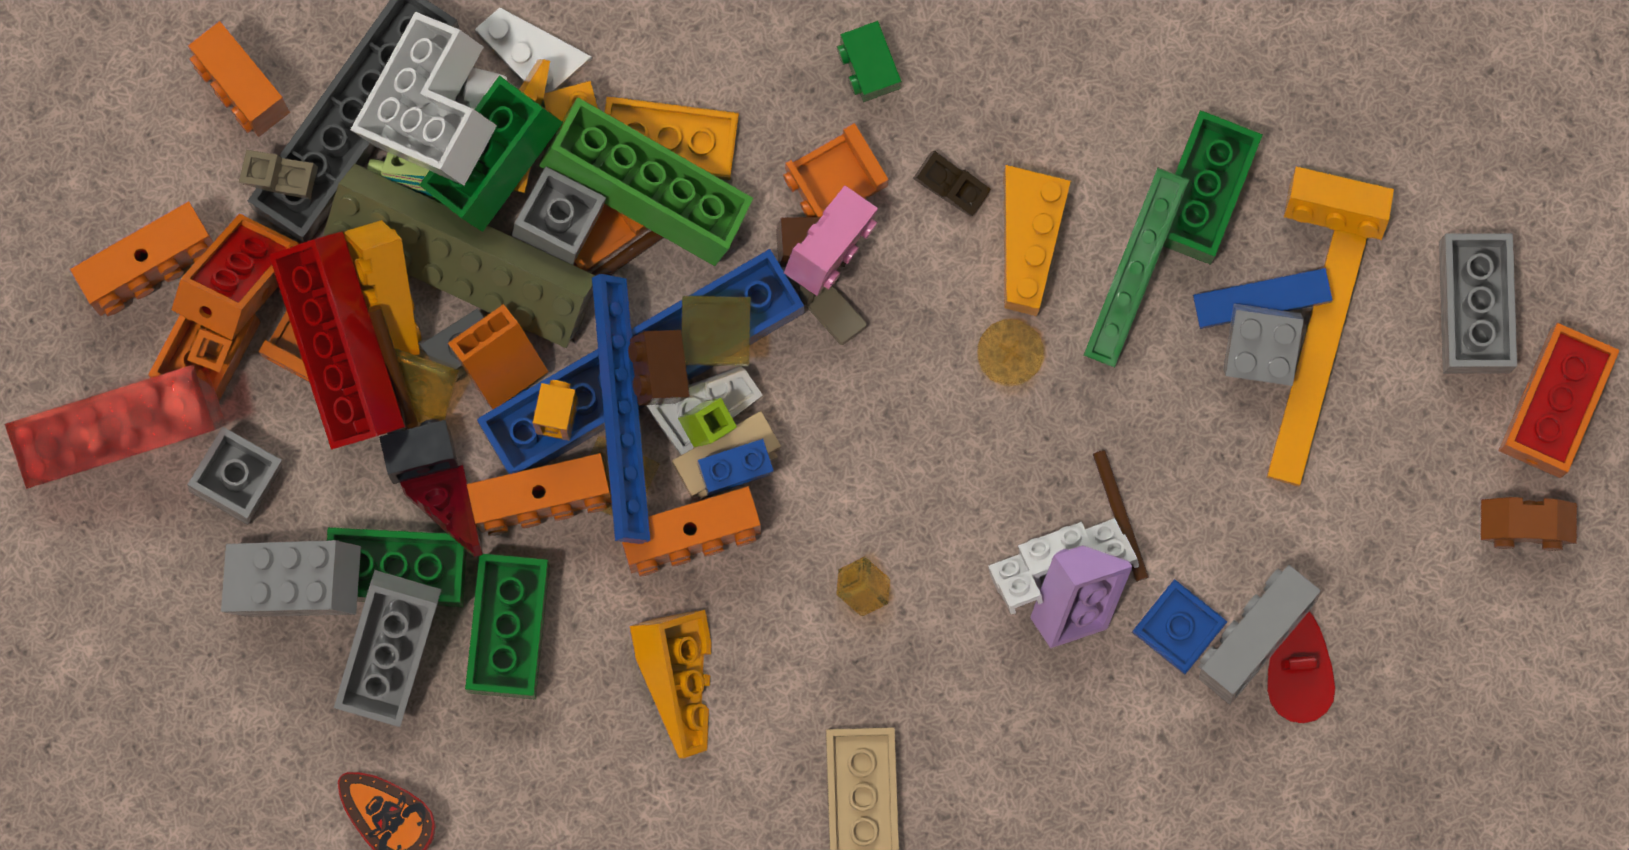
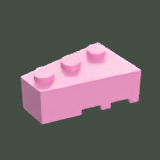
M844 186L824 210L823 216L817 224H813L807 232L808 236L802 244L797 243L793 248L784 274L816 296H818L823 287L829 290L840 275V272L837 271L842 262L849 264L857 253L859 247L855 244L862 236L867 239L878 222L873 219L878 208L847 186Z

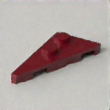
M460 465L458 468L400 482L404 495L474 557L483 555L467 489V475L463 465Z

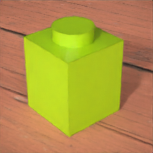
M722 398L704 401L678 417L693 447L711 444L737 428Z

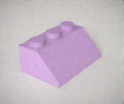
M1083 545L1070 550H1060L1053 556L1040 590L1043 603L1038 604L1036 601L1030 617L1050 648L1108 629L1132 569L1129 561Z

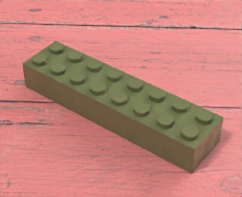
M355 163L339 182L324 236L382 220L391 229H395L398 236L402 238L408 275L489 313L504 304L521 328L564 348L568 347L582 324L593 293L592 277L595 275L488 225L482 232L461 219L445 205Z

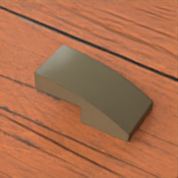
M246 150L239 183L271 192L310 199L318 166L314 163L284 159L277 154Z

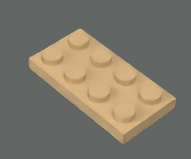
M895 728L826 730L830 850H899Z

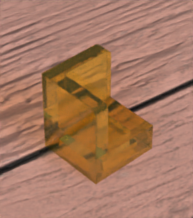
M865 556L838 569L836 595L860 616H865L888 604L890 579Z

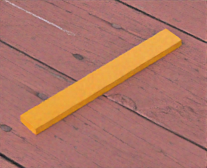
M1333 230L1323 267L1326 268L1333 301L1332 303L1312 307L1295 370L1293 386L1290 388L1266 478L1298 487L1301 484L1367 238L1361 235Z

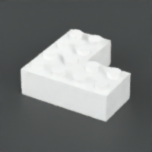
M415 12L350 130L375 147L465 185L497 125L476 110L455 101L484 47L461 30Z

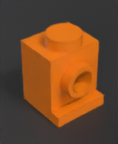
M206 327L205 329L200 328L195 334L187 360L220 373L232 340Z

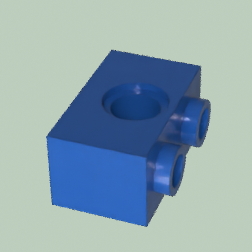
M763 439L697 461L708 496L773 475L774 472Z

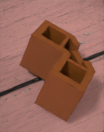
M1520 497L1482 499L1481 540L1493 542L1494 548L1513 549L1515 548V543L1532 542L1541 544L1542 550H1563V545L1577 544V503L1546 498L1543 501H1523V498Z

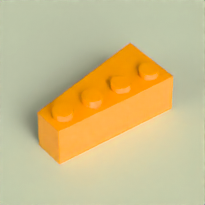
M1005 165L1003 172L1005 309L1034 316L1038 315L1070 180Z
M382 220L344 231V237L367 309L375 305L382 307L398 361L419 355L418 342H421L422 338L419 327L414 319L413 311L415 308L410 294L402 238L398 236L395 229H391Z

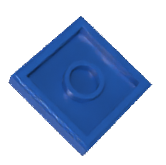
M1174 579L1132 633L1185 675L1228 621Z

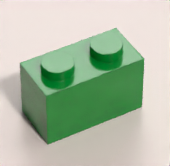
M878 21L840 34L841 45L836 46L842 65L849 64L852 75L848 77L854 95L860 94L864 103L901 89L902 81Z

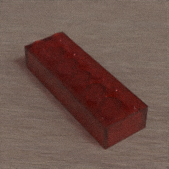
M193 363L18 418L6 423L5 427L26 489L205 434L225 426L226 423L208 368Z

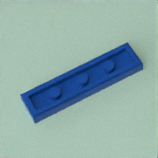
M1326 268L1193 295L1200 329L1231 323L1234 304L1293 311L1332 303L1333 301Z

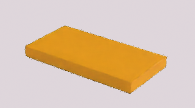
M606 96L604 113L719 179L730 180L739 113Z

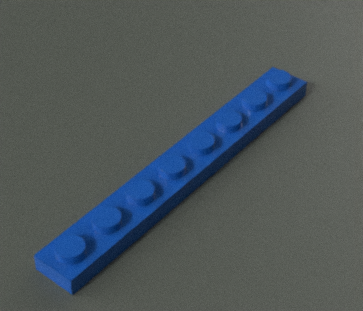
M599 274L592 277L615 541L643 544L650 541L638 399L633 391L635 375L633 362L630 360L628 353L632 333L627 278Z

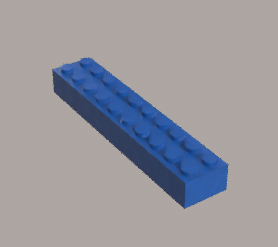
M768 249L632 328L631 333L632 337L644 331L681 330L687 379L689 381L804 314V304L786 274H784L772 251ZM598 349L477 419L480 428L508 474L542 467L605 430ZM550 380L563 381L571 384L570 389L576 391L578 405L570 441L536 434L533 419L541 383L550 385ZM645 405L638 406V410L645 407Z

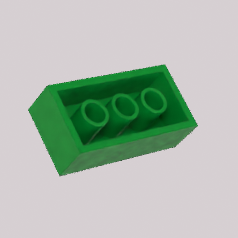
M500 75L474 109L497 125L465 185L430 170L419 184L461 219L482 232L563 123Z
M1199 111L1175 171V174L1188 178L1189 182L1163 247L1211 265L1263 134L1207 112Z
M328 527L327 541L336 540L361 546L357 602H365L374 571L377 570L441 589L437 606L463 607L467 550L449 534Z
M493 554L479 556L465 690L468 694L536 700L550 570L548 560Z

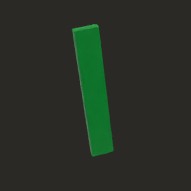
M1157 167L1083 356L1115 368L1189 182L1188 178Z

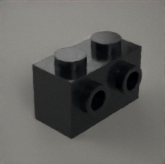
M426 420L419 427L411 429L403 427L379 437L387 474L393 484L459 467L451 431L446 420Z

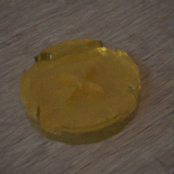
M1003 319L991 324L982 334L977 345V361L982 372L991 381L1003 386H1018L1028 382L1038 373L1044 359V345L1039 334L1029 325L1025 324V322L1017 319Z

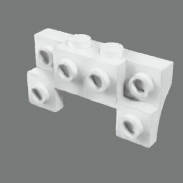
M1115 518L1087 529L1084 528L1082 522L1063 527L1058 531L1018 545L1020 554L989 565L992 581L997 592L1005 601L1010 614L1016 613L1015 608L1035 600L1038 604L1043 603L1040 590L1052 558L1060 550H1070L1083 545L1129 561L1134 568L1139 567L1138 559L1126 535L1122 534Z

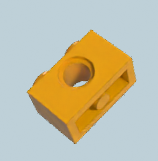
M550 380V385L541 383L533 419L536 434L570 441L578 405L576 391L570 389L571 384L558 380Z

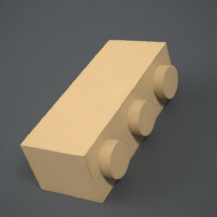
M762 411L736 424L737 428L715 442L695 447L672 460V465L691 498L699 495L701 500L709 497L697 465L699 459L760 439L764 440L770 461L778 457L775 452L780 450L781 445Z

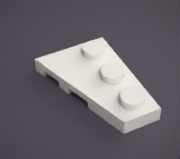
M500 7L475 29L476 33L522 82L525 81L538 59L549 60L550 65L545 93L562 87L592 60V56Z
M740 366L688 385L690 397L676 404L645 406L676 450L683 455L694 447L678 417L704 401L722 398L730 415L734 418L763 396V394L747 371Z

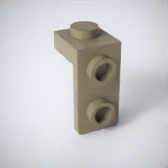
M802 285L800 286L798 296L803 304L840 345H844L865 329L866 322L833 286L829 290L823 287L818 296Z

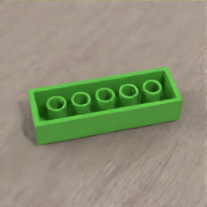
M577 97L565 115L562 125L557 130L539 166L543 169L548 167L606 197V205L709 264L716 266L728 251L753 198Z

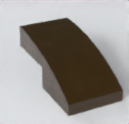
M936 151L930 152L913 177L918 183L970 217L975 214L991 190L968 171L960 170Z

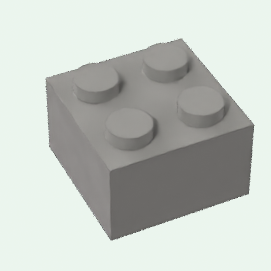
M545 167L514 224L512 236L573 265L603 210L606 197Z
M1234 304L1223 367L1225 376L1293 386L1304 320L1301 313Z
M222 426L187 484L190 493L248 525L281 471L282 460Z

